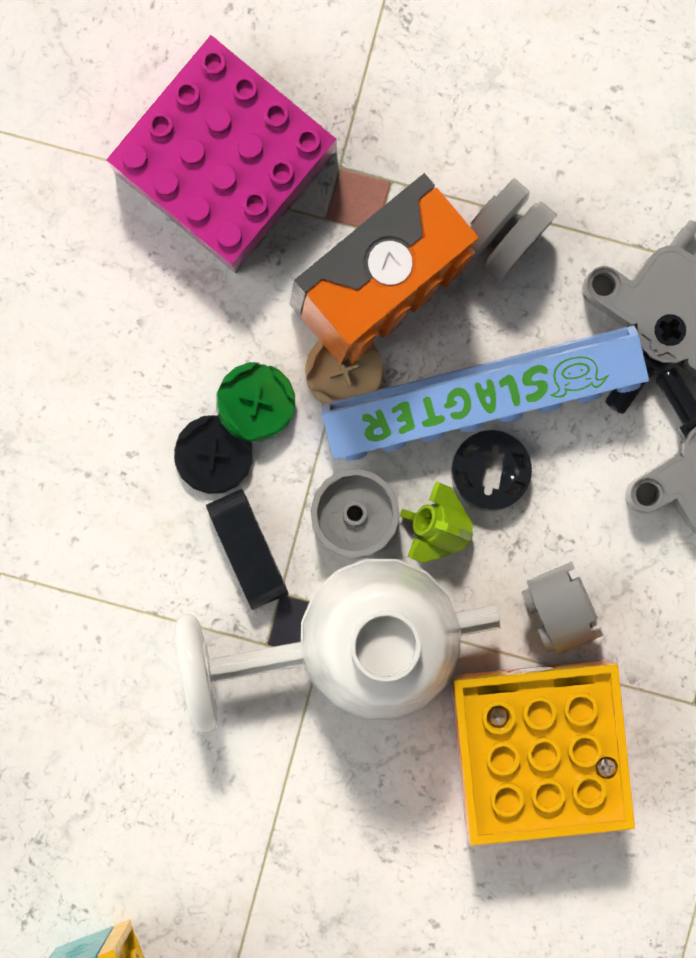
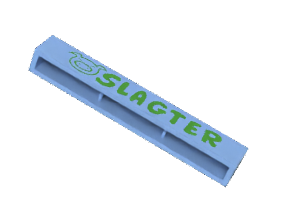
M633 325L325 403L322 405L321 415L334 460L344 458L345 461H354L365 457L368 451L383 448V451L386 452L403 448L407 441L419 438L423 442L434 441L445 436L444 432L460 428L461 432H470L483 427V422L499 419L500 422H510L521 418L523 412L538 409L539 412H550L562 407L563 402L578 399V402H590L602 396L601 393L615 389L620 393L630 392L640 388L641 383L649 381L639 335Z

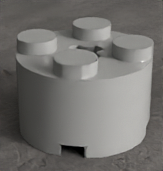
M572 561L527 580L529 589L522 591L530 613L533 614L538 611L544 626H541L538 632L546 650L555 649L558 654L604 636L601 627L594 630L591 624L598 617L581 578L577 577L572 580L569 571L575 569Z

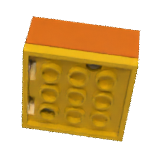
M605 659L452 676L450 682L465 828L471 846L635 829L617 663Z

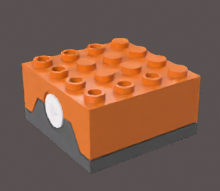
M425 173L294 280L289 305L299 317L301 316L304 323L340 365L347 359L354 364L371 350L370 347L374 344L373 342L378 334L383 339L402 324L401 321L405 318L404 316L408 313L407 310L409 308L413 313L421 309L432 299L431 296L436 293L435 290L439 287V284L445 288L462 274V271L467 267L466 264L471 261L470 258L476 253L472 248L479 237L437 187L434 188V183Z

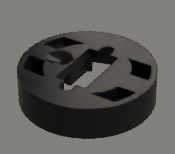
M497 430L481 431L467 438L456 451L451 465V478L456 492L467 504L481 511H499L516 503L526 492L532 476L530 456L523 444L514 436ZM497 445L499 446V454H504L499 488H492L491 495H486L484 493L485 487L479 486L485 451L491 452L492 446ZM467 447L477 448L470 458L461 457ZM513 455L522 457L524 468L517 467ZM458 473L466 474L470 487L461 485ZM513 483L522 485L515 495L505 493Z

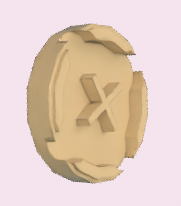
M320 340L317 341L308 354L305 366L307 385L315 398L325 404L379 390L384 375L382 357L376 346L373 344L370 347L371 350L354 364L347 359L340 365Z

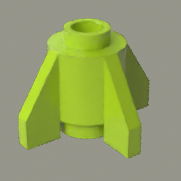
M435 482L429 501L435 504L423 505L416 513L402 509L400 517L413 521V530L421 539L414 538L407 557L422 563L461 552L471 542L473 536L472 520L468 517L453 488L440 482Z

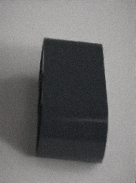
M243 489L206 504L209 516L251 609L255 610L289 595L285 582Z

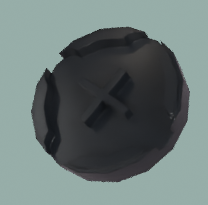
M218 415L202 416L189 422L179 433L174 448V462L180 477L193 489L207 494L225 493L238 487L248 476L253 463L252 443L233 436L221 424Z

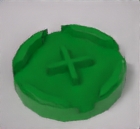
M248 362L235 367L223 378L216 393V411L221 424L233 436L244 441L263 442L275 438L288 426L294 413L295 393L290 380L279 369L271 365L267 366L257 362Z

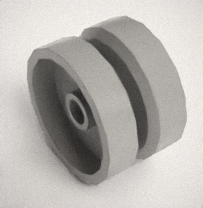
M515 178L497 196L494 195L470 223L472 230L479 237L472 248L476 253L471 259L479 257L493 243L496 248L485 261L484 270L498 282L509 273L557 216L546 204L539 202L535 203L523 217H520L517 213L528 201L530 191Z
M361 469L339 471L327 478L316 491L310 510L312 527L321 543L335 554L351 558L370 556L385 547L395 534L400 517L398 500L390 485L377 474ZM356 505L362 509L363 515L360 520L352 521L348 518L347 511L349 507Z

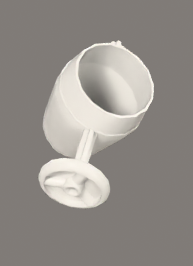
M364 559L336 570L313 593L301 621V642L210 659L200 622L192 614H183L177 619L175 623V639L179 677L192 725L199 733L209 734L217 726L214 683L301 666L306 667L312 684L334 707L364 720L400 719L426 708L449 685L461 657V636L501 629L497 605L456 612L450 595L428 572L398 559Z

